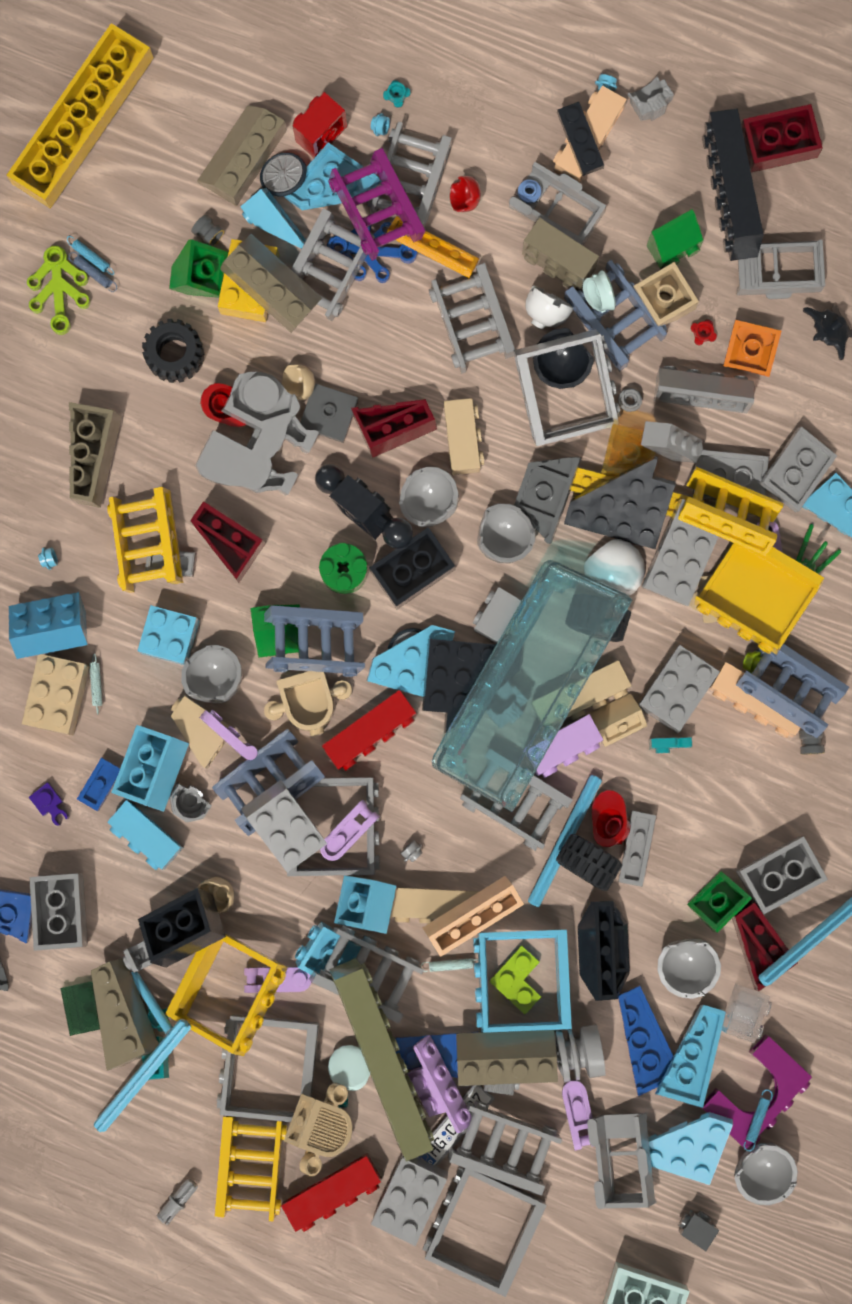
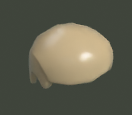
M288 365L282 375V385L287 392L295 394L297 400H305L314 391L315 379L312 371L307 366Z
M221 877L206 879L197 887L213 893L218 913L227 911L234 903L233 887L227 880Z

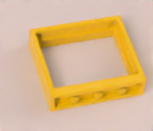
M225 933V938L195 953L165 1015L177 1022L180 1019L186 1020L191 1025L190 1030L232 1054L244 1056L252 1046V1039L256 1031L263 1024V1017L267 1009L274 1002L275 993L279 985L285 980L288 967ZM223 942L271 967L234 1042L187 1015Z

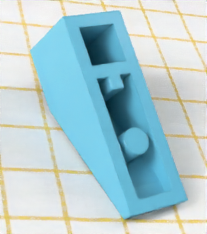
M267 188L260 189L240 206L244 211L242 215L249 224L253 223L254 226L301 249L303 248L306 238Z

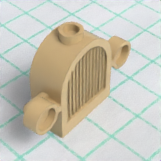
M307 671L277 680L283 703L276 701L268 702L264 707V714L269 720L276 721L286 712L288 719L293 725L303 731H309L311 736L325 733L324 727L332 719L334 713L333 697L339 700L348 699L352 694V687L347 681L341 680L336 682L333 688H329L325 672Z
M338 1083L331 1084L327 1089L324 1102L303 1094L300 1096L284 1142L306 1150L304 1157L300 1161V1170L304 1174L309 1176L317 1175L322 1166L319 1156H336L345 1149L351 1140V1119L346 1111L338 1108V1105L343 1104L348 1097V1090L344 1085Z

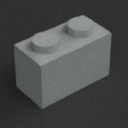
M498 587L496 592L491 590L485 600V603L488 604L484 613L478 612L473 624L476 625L474 628L475 632L499 645L523 605V601Z

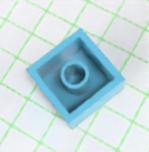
M150 605L137 651L143 655L184 665L186 660L188 661L190 658L200 620L193 616Z
M344 875L334 923L387 934L396 885Z

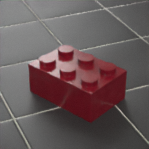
M812 104L742 120L741 126L751 173L818 158L823 149Z

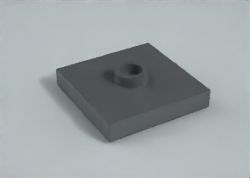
M315 383L314 391L308 399L300 424L306 430H316L320 436L344 443L353 418L351 408L357 407L359 398Z

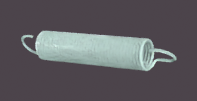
M95 655V662L89 663L92 706H96L98 715L99 710L97 706H102L103 702L100 663H96Z
M478 959L423 962L422 964L429 963L430 972L472 969L473 960Z

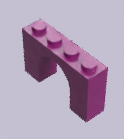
M766 1034L749 1051L770 1072L774 1080V1094L758 1134L756 1144L761 1139L759 1135L765 1129L769 1130L775 1125L778 1120L776 1118L782 1110L786 1112L793 1105L794 1101L792 1099L798 1092L802 1094L808 1089L811 1084L809 1080L812 1078ZM715 1088L705 1099L702 1109L707 1113L711 1112L733 1119L730 1135L743 1148L744 1142H746V1149L752 1147L754 1143L746 1140V1136L755 1111H744L737 1108Z

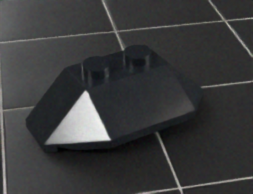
M614 901L591 902L577 926L579 975L595 1001L615 1000L619 998V992L625 985L630 973L628 924L621 912L616 908Z

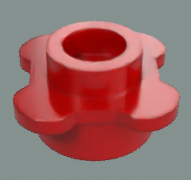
M707 319L698 324L693 323L690 330L694 333V343L701 346L704 342H714L716 340L717 334L714 333L711 320Z

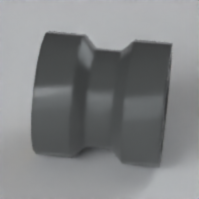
M203 215L199 218L191 230L196 237L203 239L204 244L212 247L224 234V230L219 225L215 226L208 215Z
M799 730V738L802 740V746L800 747L801 755L825 753V747L822 744L824 733L822 732L818 738H815L804 730Z

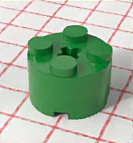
M339 543L331 546L324 552L320 559L319 571L324 584L331 591L339 594H350L358 591L366 582L368 566L365 556L357 547L346 543ZM347 564L349 572L346 573L343 571L339 573V566H345Z

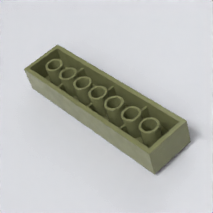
M357 958L329 969L405 1161L407 1162L432 1151L431 1141L435 1139L424 1119L426 1116L421 1104H419L417 1097L413 1098L417 1096V1093L409 1076H405L408 1070L404 1060L401 1058L400 1053L396 1054L399 1051V1047L395 1037L392 1035L391 1030L387 1031V1029L391 1028L387 1016L382 1008L378 1009V1006L382 1004L377 991H375L373 986H369L370 983H373L368 968H366L364 963L360 965Z

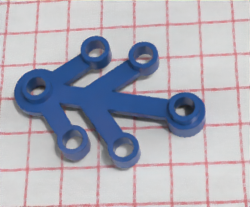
M384 222L380 229L373 234L374 237L377 238L386 234L383 232V229L390 227L391 223ZM354 228L352 231H350V232H352V233L358 235V233H357V231H356L355 228ZM339 236L332 237L327 243V247L333 250L335 246L341 245L343 249L339 253L351 259L353 257L350 254H357L360 248ZM404 244L400 248L378 247L379 253L377 256L400 258L406 264L414 262L417 258V251ZM409 251L412 253V256L410 258L404 257V253ZM367 255L364 261L375 273L376 280L380 283H386L390 278L388 269L382 267L376 259L372 261L369 255ZM361 266L360 270L364 273L362 276L355 277L357 281H362L366 278V269ZM385 272L387 276L382 279L379 278L378 274Z

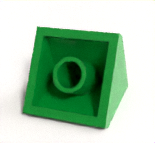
M720 871L687 905L713 932L718 933L752 898Z

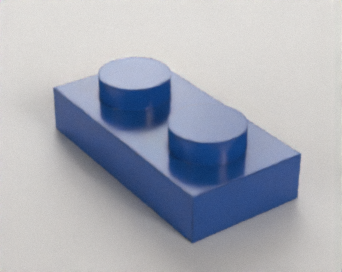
M101 758L77 800L99 811L115 784L120 768Z

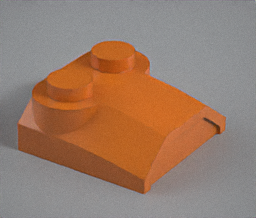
M735 320L723 366L770 377L782 331Z

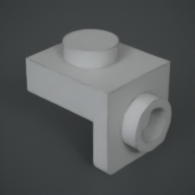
M144 941L123 951L125 954L123 961L129 970L132 969L133 972H138L152 965Z

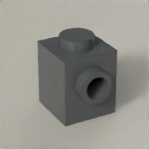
M692 1210L689 1214L685 1213L678 1224L680 1227L679 1233L704 1251L708 1250L719 1229L711 1223L712 1218L700 1210L698 1214Z

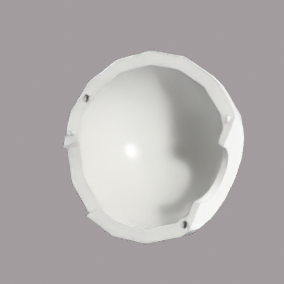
M613 539L585 561L584 575L590 589L598 596L609 599H624L632 595L642 584L645 575V564L639 550L631 543Z

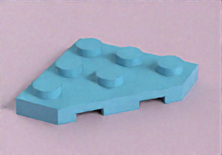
M327 143L306 167L307 174L302 186L294 193L284 197L302 211L341 204L342 202L337 193H333L329 186L328 180L332 169L337 168L342 177L363 166L330 143ZM373 173L345 186L351 197L375 188L381 181Z
M434 625L428 626L387 651L373 657L366 681L423 697L428 639L453 641L455 631Z
M708 1112L701 1115L700 1119L690 1123L686 1121L669 1128V1131L658 1136L654 1134L648 1137L651 1167L710 1185L732 1129L733 1119Z

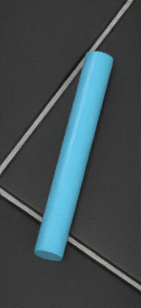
M132 971L131 974L139 993L164 1033L168 1034L173 1028L140 974Z

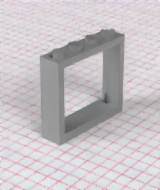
M596 329L513 350L531 434L536 446L619 425L620 407L618 403L614 402L613 395L617 394L614 381H610L608 373L612 372L609 358H605L604 349H607V343L605 342L604 335H601ZM591 341L606 415L543 431L527 358Z
M323 778L313 786H366L367 807L373 813L376 812L379 815V807H374V797H379L378 783H374V778ZM374 824L367 830V868L298 869V866H296L287 873V876L375 875V870H380V856L375 855V846H379V831H375Z
M232 1014L230 1020H226L224 1034H227L228 1039L231 1041H235L238 1035L239 1023H244L246 1015ZM263 1017L262 1026L307 1030L301 1094L312 1097L319 1023ZM222 1048V1059L226 1060L225 1069H220L219 1083L223 1084L222 1094L218 1093L217 1108H220V1115L291 1122L294 1112L230 1105L236 1055Z
M459 1168L453 1180L457 1183L454 1191L449 1190L443 1202L446 1205L443 1215L438 1213L433 1227L436 1228L433 1237H427L422 1250L426 1251L425 1259L506 1297L547 1206L546 1201L506 1182L467 1168ZM469 1175L533 1205L499 1281L435 1251Z

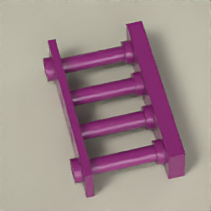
M383 148L374 151L369 165L342 177L337 168L332 169L328 180L329 186L333 193H337L362 241L361 248L365 255H369L372 261L377 258L379 253L378 247L405 235L410 236L413 243L422 239L425 229ZM373 173L379 175L382 181L381 185L354 197H351L345 186ZM383 194L389 195L392 200V206L364 218L361 217L356 206ZM395 214L400 216L403 222L402 227L377 238H372L367 228L368 226Z

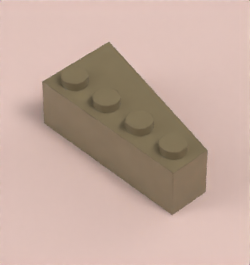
M69 402V432H71V445H69V455H71V467H69L70 498L78 504L101 508L122 417L114 410Z
M123 958L109 961L91 970L107 1071L122 1067L152 1053L159 1043L131 971L126 967Z

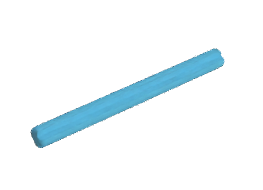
M595 775L589 777L528 899L530 904L536 907L541 905L560 867L556 857L570 834L577 833L602 782L599 777Z
M852 897L761 973L759 980L764 986L771 985L851 917Z
M180 1019L97 1118L94 1122V1127L97 1131L105 1132L189 1032L191 1025L186 1020Z

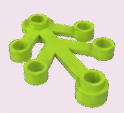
M51 246L44 252L43 265L34 275L28 277L27 285L31 290L38 291L42 287L41 280L51 270L52 279L36 298H32L29 301V308L33 313H41L44 309V303L53 293L55 316L51 319L50 326L56 334L64 335L69 332L71 324L65 316L63 291L74 299L77 306L81 309H86L90 306V299L85 293H80L62 278L61 268L73 277L78 286H85L89 278L84 271L78 270L67 261V253L62 247ZM54 255L60 256L58 261H52V257ZM80 275L85 276V279L82 282L77 281V278ZM33 280H38L36 286H31ZM81 298L87 299L85 304H79V300ZM39 302L40 307L33 309V304ZM65 323V328L62 330L58 329V324Z

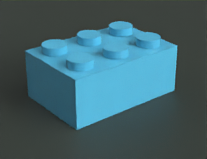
M136 725L111 793L164 812L189 743Z

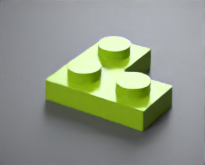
M521 945L489 982L526 1015L541 998L524 981L539 964V961Z

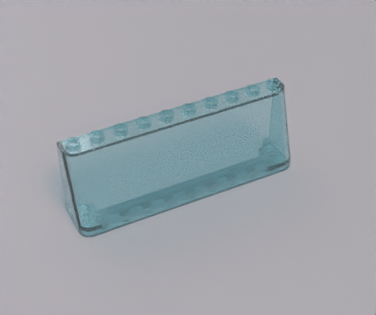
M553 560L544 562L432 758L433 768L460 785L513 812L633 599L627 594Z

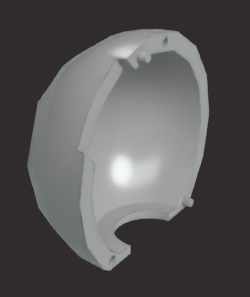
M425 467L414 471L406 478V482L401 489L399 504L402 513L410 522L421 527H431L445 521L454 514L458 507L459 493L456 482L448 472L438 467Z
M496 504L488 507L483 514L478 531L477 545L479 550L488 559L497 563L510 564L523 559L532 550L535 542V529L530 519L520 508L511 504Z
M209 645L195 652L188 661L186 660L182 669L181 683L186 694L204 702L224 703L237 693L242 682V668L237 656L230 649L219 645Z
M684 939L671 942L664 947L658 958L657 971L662 984L669 992L681 998L694 999L705 996L707 992L714 988L720 977L721 963L717 952L707 941Z
M773 1143L755 1144L752 1151H746L736 1165L734 1177L738 1191L746 1200L757 1205H772L782 1202L791 1195L797 1185L798 1170L795 1160L784 1148Z

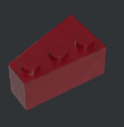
M426 399L397 402L395 405L381 406L380 404L369 408H351L353 417L372 458L437 430L435 418Z
M203 501L190 522L237 582L240 583L265 546V543L261 538Z
M750 902L732 918L754 990L759 992L766 987L759 980V975L789 949L754 902Z

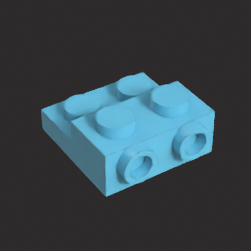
M320 922L318 926H312L308 933L310 940L305 947L301 945L295 954L297 959L296 965L299 969L310 975L313 970L320 973L321 969L324 970L340 935L333 931L334 928L323 922ZM349 940L337 966L355 959L362 946Z

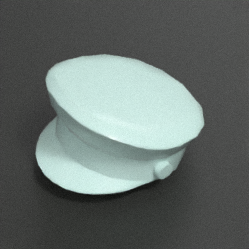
M601 270L598 274H594L591 278L584 280L583 293L593 309L601 311V313L606 312V310L615 309L614 291L605 271Z
M353 1045L342 1046L335 1050L330 1057L328 1069L333 1083L344 1085L350 1091L359 1090L365 1086L370 1072L359 1047Z

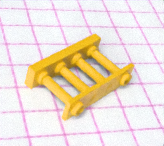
M696 467L686 486L695 489L693 498H687L679 512L678 519L767 556L778 535L768 530L769 523L774 522L784 503ZM704 494L717 499L715 508L702 502ZM726 503L739 508L737 517L724 512ZM748 512L761 517L759 526L746 521Z
M153 488L154 496L151 499L122 504L121 499L109 497L110 504H108L107 510L109 517L112 518L119 567L117 581L122 591L132 593L134 592L133 583L158 578H165L171 584L184 583L171 492L167 488ZM150 508L157 510L158 519L155 522L125 527L124 513ZM154 531L160 533L161 542H159V545L128 550V536ZM159 554L163 556L164 565L162 568L132 574L130 560Z
M223 1116L214 1217L224 1218L227 1211H231V1209L268 1211L269 1221L272 1222L276 1215H280L281 1200H277L281 1144L287 1134V1125H283V1121H277L276 1127L239 1124V1121H235V1116ZM246 1134L275 1137L274 1152L237 1149V1146H233V1136ZM236 1159L273 1162L272 1176L235 1174V1171H231V1161ZM233 1184L270 1186V1201L233 1199L232 1196H228L229 1186H233Z

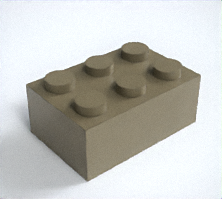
M540 217L523 242L522 255H524V259L531 265L537 264L542 267L544 273L549 277H557L562 280L563 285L568 289L573 286L575 290L581 291L584 280L590 278L596 270L598 255Z

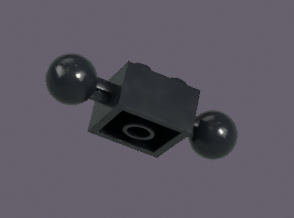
M325 464L317 470L315 474L317 488L323 493L330 494L329 497L339 510L376 540L382 533L385 543L392 548H403L410 543L413 537V529L410 523L403 518H393L389 512L391 508L384 502L385 499L376 491L372 493L367 489L368 486L360 478L357 477L354 480L349 475L345 477L342 469L335 464Z

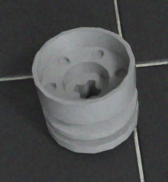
M596 1024L581 1027L580 1038L575 1039L572 1029H567L568 1040L564 1041L562 1030L555 1031L557 1067L564 1082H570L569 1070H574L576 1081L580 1080L581 1068L586 1069L589 1078L606 1076L603 1050Z

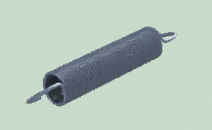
M76 253L78 256L74 259V264L104 288H109L113 281Z

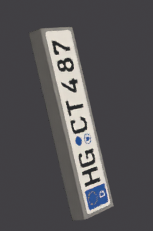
M473 1085L462 1097L466 1106L468 1102L475 1103V1100L490 1105L495 1099L490 1093L484 1091L481 1085ZM447 1115L432 1132L435 1139L431 1141L433 1150L418 1156V1158L437 1166L467 1132L468 1127L463 1132L456 1133Z

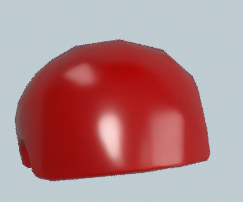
M460 176L458 177L460 181L453 183L450 187V203L456 212H469L478 206L481 199V188L474 177Z

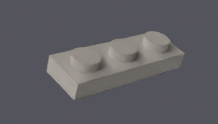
M636 811L631 812V829L626 838L622 858L623 866L620 870L618 882L643 887L656 815Z

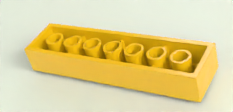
M111 23L7 173L6 176L12 185L51 209L154 59L149 46Z

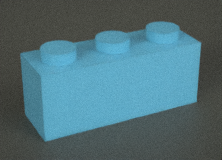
M126 800L107 822L112 826L109 830L118 838L125 837L129 841L128 847L137 854L142 852L147 857L146 862L155 870L158 868L165 870L184 848L131 801Z

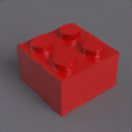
M325 92L320 97L316 96L310 102L309 108L305 113H299L293 121L292 127L296 143L315 158L327 143L332 144L347 128L345 110Z

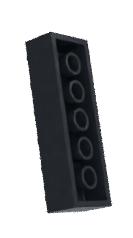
M738 108L710 112L708 122H705V134L702 136L704 149H708L709 154L706 157L707 168L712 169L713 174L710 178L711 188L716 190L717 194L715 196L716 211L720 210L721 217H719V228L725 234V238H723L724 252H728L730 261L755 258L759 255L764 233Z

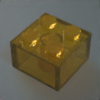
M612 424L600 474L615 477L653 457L655 452L641 445L644 431Z

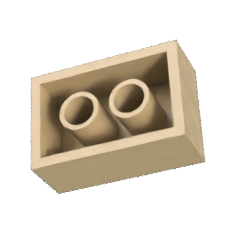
M38 655L22 724L74 736L90 666L47 655Z

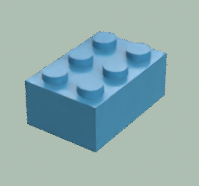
M79 592L9 606V641L16 659L88 645L86 610Z

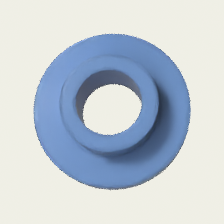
M525 180L519 185L518 196L521 201L534 203L540 198L541 187L536 181ZM527 188H532L534 192L532 194H527L525 190Z

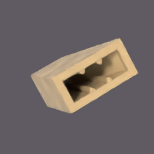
M185 696L182 700L178 698L171 708L173 711L171 717L186 742L189 743V747L200 765L208 769L226 741L199 718L205 709ZM223 721L220 722L224 727H229V725H227Z

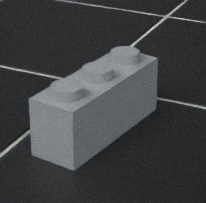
M645 422L642 446L672 461L698 463L699 456H701L703 451L701 439L673 424Z

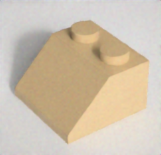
M675 262L634 285V289L658 327L677 321L697 308L699 303Z

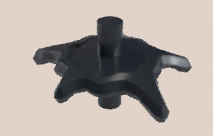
M833 305L832 310L825 309L822 312L804 307L803 312L809 315L815 322L814 328L817 333L814 335L813 341L820 340L827 346H834L839 360H844L845 344L849 337L852 338V330L847 325L846 319L841 316L837 305Z

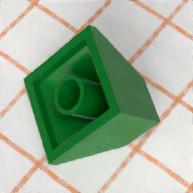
M192 239L188 240L171 267L169 289L186 295L219 298L224 272L220 268L227 259L228 252Z
M300 604L268 605L250 608L258 658L276 656L275 626L272 623L264 622V613L270 606L300 608ZM296 624L285 625V654L299 653L298 627H296Z

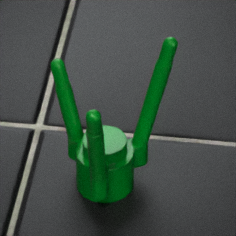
M810 524L796 561L819 574L841 553V550L838 549L815 570L817 567L815 562L828 545V542L825 541L811 560L805 558L802 562L801 560L814 525Z

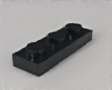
M580 102L557 109V115L581 175L585 176L604 169L605 165Z

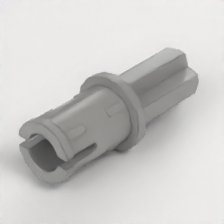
M191 1179L186 1180L174 1195L171 1194L169 1196L170 1200L158 1212L157 1218L162 1223L169 1225L175 1215L181 1209L184 1210L186 1207L185 1203L197 1190V1184Z

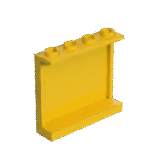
M733 543L700 595L696 596L694 605L697 606L696 609L703 615L708 616L710 614L717 618V622L727 629L732 627L737 630V634L744 640L750 641L751 639L758 643V647L768 654L773 652L777 655L822 586L824 577L774 547L771 548L767 556H764Z

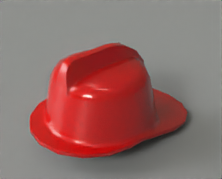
M215 383L204 389L200 404L202 411L208 418L234 427L246 425L222 412L230 396L231 386Z
M606 790L600 793L592 805L593 836L597 844L603 847L622 844L628 837L631 829L630 821L627 818L625 801L619 793L613 790Z

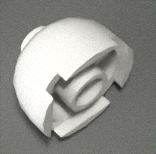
M533 285L527 295L525 305L527 314L533 318L531 323L541 329H544L545 326L554 328L565 323L574 308L552 293H544V289Z

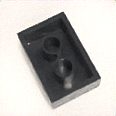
M428 527L414 536L407 546L395 549L370 566L369 569L396 610H398L455 571L456 566Z
M196 888L138 919L150 963L165 968L226 937L213 893L200 888Z

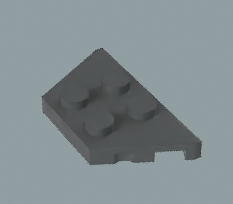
M579 456L528 463L514 506L520 508L530 519L533 528L545 538L544 541L548 544L553 542L582 459Z

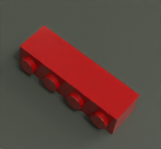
M398 690L323 744L322 748L338 770L344 768L347 771L357 763L355 760L362 754L366 757L375 751V744L381 740L386 743L396 735L394 731L400 726L405 729L415 722L413 717L417 713L402 692Z
M366 1153L283 1201L281 1207L294 1231L302 1229L305 1232L316 1225L315 1220L322 1216L324 1220L337 1213L336 1208L344 1204L345 1207H348L358 1201L357 1196L366 1192L369 1195L379 1189L378 1184L381 1183L382 1178L369 1154Z

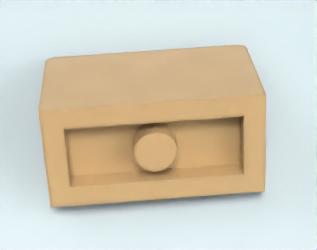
M627 694L589 713L603 738L602 744L604 747L647 727L643 712L631 694Z

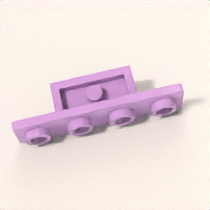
M426 1036L413 1046L422 1066L412 1069L407 1075L412 1081L428 1116L431 1117L446 1112L456 1133H461L469 1126L472 1116L431 1036Z

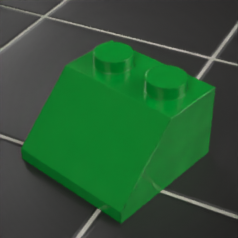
M693 209L651 232L647 248L660 270L673 262L677 265L680 262L679 259L686 255L692 257L700 251L704 240Z

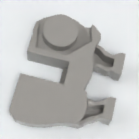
M246 372L239 374L236 378L222 412L255 429L247 446L245 447L213 430L197 459L195 467L199 475L214 483L244 487L255 493L278 490L286 496L289 494L298 474L295 472L276 473L271 468L272 463L270 459L281 448L284 439L294 447H299L305 454L309 453L319 432L316 430H306L300 424L299 420L295 417L300 409L295 394L287 392L273 375L263 372Z

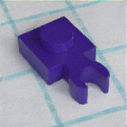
M47 782L29 796V799L42 816H46L48 813L51 814L52 822L55 825L60 826V823L57 821L59 814H63L65 819H69L68 813L58 807L64 801L50 783Z

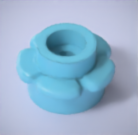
M601 74L598 81H595L598 91L602 86L611 91L617 89V79L612 76Z
M380 113L372 118L371 130H373L376 136H385L390 127V119L384 116L383 113Z
M43 547L42 552L38 554L42 567L51 570L52 567L58 565L57 555L52 547L48 549Z

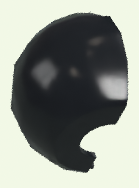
M568 328L555 329L545 334L537 344L574 334ZM582 344L533 356L534 370L539 379L546 385L558 389L574 388L584 382L591 373L594 357Z

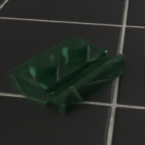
M93 981L60 988L70 1036L100 1030Z

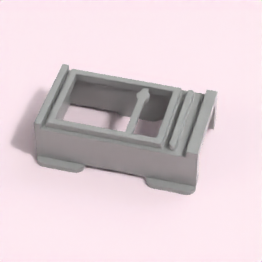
M534 162L532 172L526 180H534L540 185V198L534 203H525L520 200L517 193L515 197L512 196L510 198L509 208L518 211L535 223L540 217L584 246L604 215L606 205L582 191V184L568 175L561 174L559 177L537 162ZM551 186L560 193L556 194L554 202L544 216L534 210L548 187ZM527 188L525 192L527 194H532L534 190L532 188ZM563 194L593 212L578 236L548 218L558 201L562 200Z
M823 240L761 243L758 257L738 260L739 287L737 295L766 294L768 299H788L792 293L821 292L825 287ZM813 252L815 280L779 282L777 253ZM761 253H773V279L775 282H762Z
M647 1113L607 1114L588 1120L589 1143L596 1148L599 1181L595 1182L594 1191L596 1206L599 1209L648 1208L657 1203L654 1195L646 1122ZM636 1138L637 1150L611 1152L609 1139ZM611 1156H637L642 1193L615 1194Z

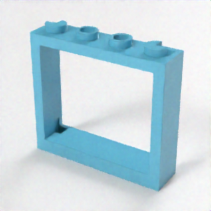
M567 930L478 933L477 938H473V951L478 953V963H474L475 978H479V988H475L476 1003L480 1002V1012L476 1013L477 1027H481V1032L572 1029ZM554 938L558 1022L489 1024L486 941Z

